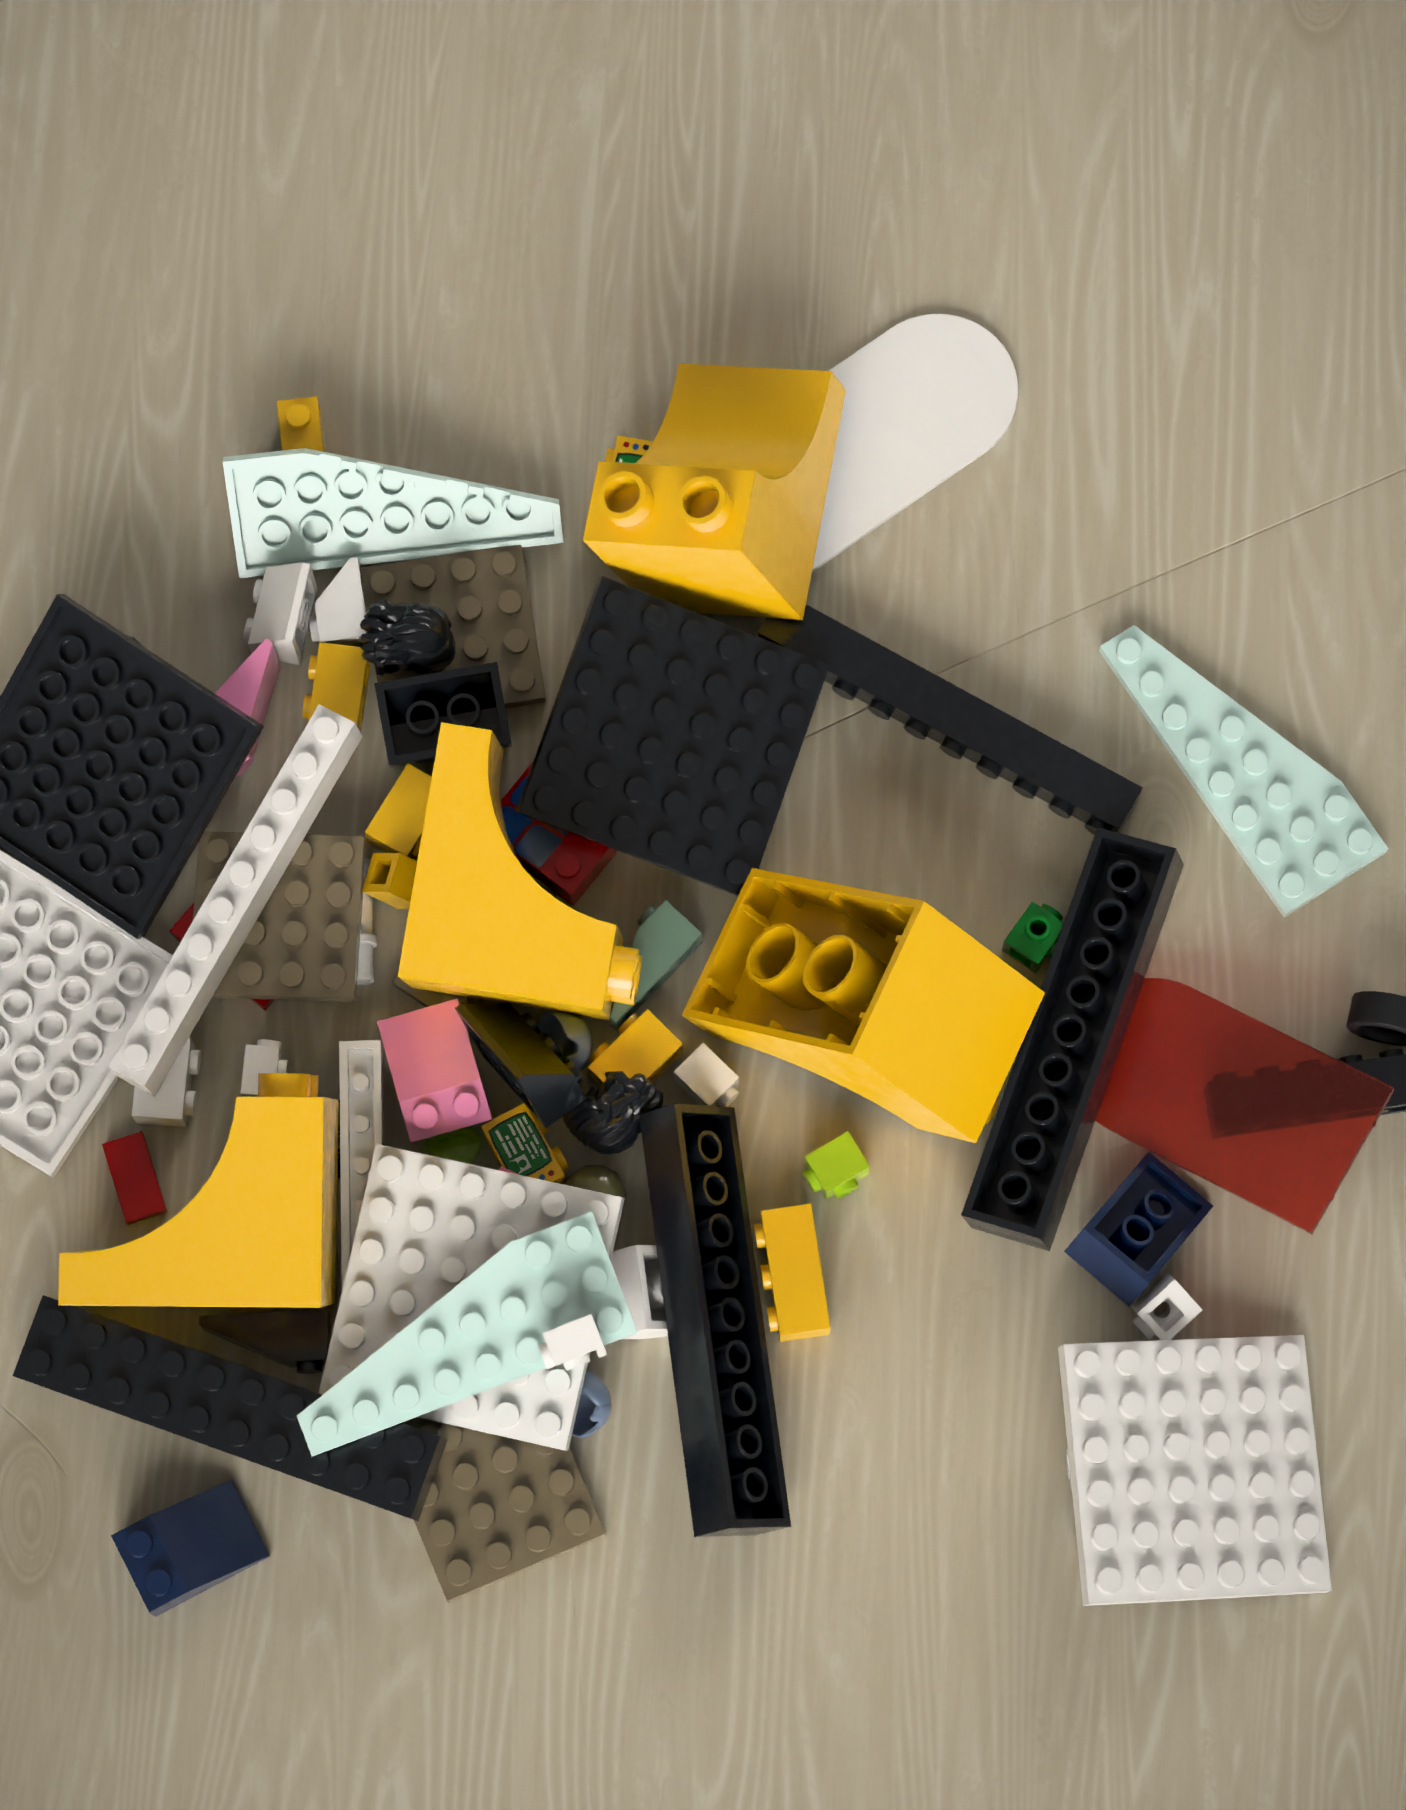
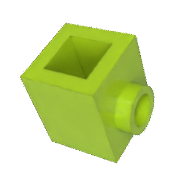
M849 1131L806 1155L804 1165L807 1169L802 1171V1175L813 1193L820 1190L825 1199L836 1195L837 1199H841L859 1187L857 1181L869 1174L870 1166Z

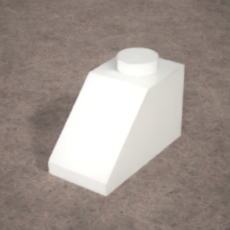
M358 557L349 558L314 603L316 617L309 618L312 642L320 641L322 643L363 646L364 643L360 642V636L367 631L361 629L360 623L365 619L364 615L367 612Z

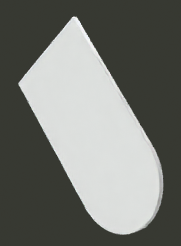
M927 314L913 317L890 328L829 370L833 372L846 389L812 572L986 453L1005 434L1016 410L1018 380L1014 364L1004 344L987 329L971 320L949 314Z

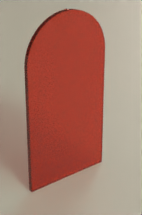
M1144 978L1095 1121L1109 1131L1313 1235L1369 1134L1376 1126L1378 1118L1395 1089L1188 985L1170 979Z

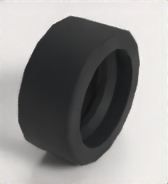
M1379 991L1354 993L1346 1027L1353 1034L1374 1042L1406 1046V997Z

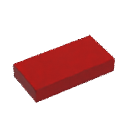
M140 1131L103 1143L102 1147L126 1224L130 1225L167 1213L166 1204L144 1133Z

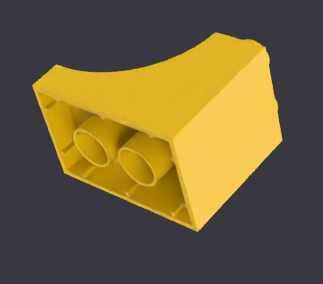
M679 363L675 385L665 418L647 452L636 463L598 461L583 541L627 586L688 610H696V613L803 620L846 389L832 371Z
M441 722L398 977L414 989L499 1003H510L511 1005L548 1011L569 1012L579 1016L610 1021L613 1002L629 1005L635 1004L642 966V955H639V949L623 946L624 937L617 925L594 919L572 909L543 889L525 871L513 850L502 814L500 773L504 754L503 748L492 730Z
M751 868L682 1016L714 1038L759 1050L825 1077L887 1109L917 1129L976 1143L983 1127L992 1119L997 1110L999 1092L1045 992L923 900Z
M258 1073V1097H236L234 1118L228 1141L218 1164L198 1194L168 1222L141 1238L105 1250L84 1249L59 1253L58 1305L322 1308L336 1303L339 1099L318 1097V1075Z

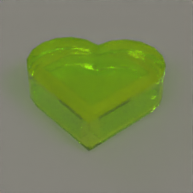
M470 1127L454 1130L452 1134L443 1133L433 1136L427 1143L428 1155L468 1164L474 1163L481 1150V1138L478 1132Z

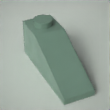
M667 900L658 908L655 905L650 906L637 921L640 927L636 931L631 948L639 949V955H642L638 991L634 1005L614 1002L610 1014V1024L616 1031L702 944V932Z

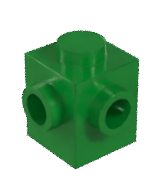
M1032 901L1004 940L1002 951L1036 974L1045 960L1052 958L1064 924L1062 922L1063 916L1047 904H1042L1040 907Z

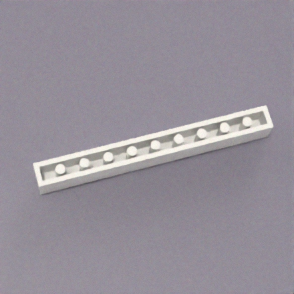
M320 704L317 706L108 1067L119 1078L155 1097L363 736L355 722Z

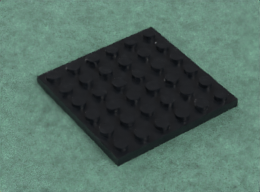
M601 576L598 578L515 813L739 896L751 868L759 869L830 665Z
M57 594L0 696V847L136 939L145 937L264 726L65 594Z

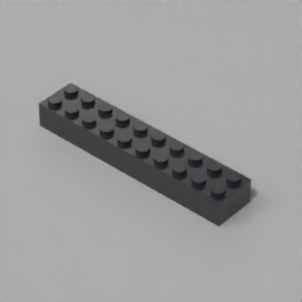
M1097 827L1041 986V990L1045 994L1017 1054L961 1216L971 1228L1050 1251L1184 866L1176 848Z
M674 1103L641 1114L639 1118L694 1537L759 1535L791 1527L735 1108Z
M44 1295L41 1298L13 1373L14 1377L419 1521L447 1443V1439L399 1423L312 1457L297 1415L323 1394L75 1306L58 1305V1300Z

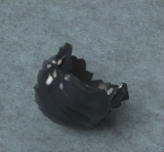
M381 600L368 607L369 612L365 613V619L360 623L361 629L367 632L360 636V642L364 643L361 647L364 651L362 653L363 659L375 665L377 675L392 674L400 669L428 674L449 666L454 660L456 654L455 639L450 630L451 622L447 614L440 608L414 602L412 604H393L387 600Z
M623 1071L606 1072V1081L604 1082L605 1094L597 1097L599 1088L592 1086L585 1095L587 1099L563 1116L564 1124L570 1133L579 1142H582L584 1146H588L601 1154H616L632 1147L638 1138V1134L641 1133L639 1115L662 1108L664 1098L663 1093L657 1090L656 1085L651 1084V1081L646 1079L645 1075L641 1073L628 1078Z

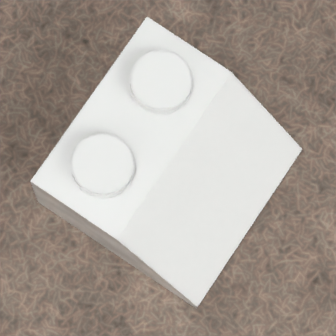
M301 562L266 567L263 580H256L253 591V603L257 604L254 618L248 617L243 636L244 642H248L251 654L267 638L273 643L278 661L300 665L309 628V618L312 615L317 593V585L311 564Z
M633 1245L613 1251L611 1263L638 1332L623 1339H649L668 1336L656 1245Z

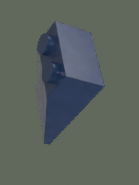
M1148 1152L1064 1252L1129 1307L1213 1208V1205L1152 1153Z
M232 1480L153 1513L111 1535L149 1613L155 1617L270 1557Z

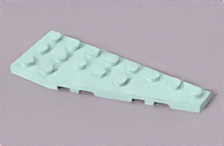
M307 448L223 457L239 578L264 576L266 567L301 562L311 564L312 570L343 567L349 558L358 557L360 565L421 559L486 548L514 545L531 547L564 543L559 499Z
M1133 625L1100 646L1099 652L1284 918L1387 852L1389 848L1342 781L1138 627Z
M592 1211L508 1243L298 1414L297 1418L311 1456L313 1457L546 1368L538 1344L546 1342L542 1333L592 1314L603 1345L638 1333Z

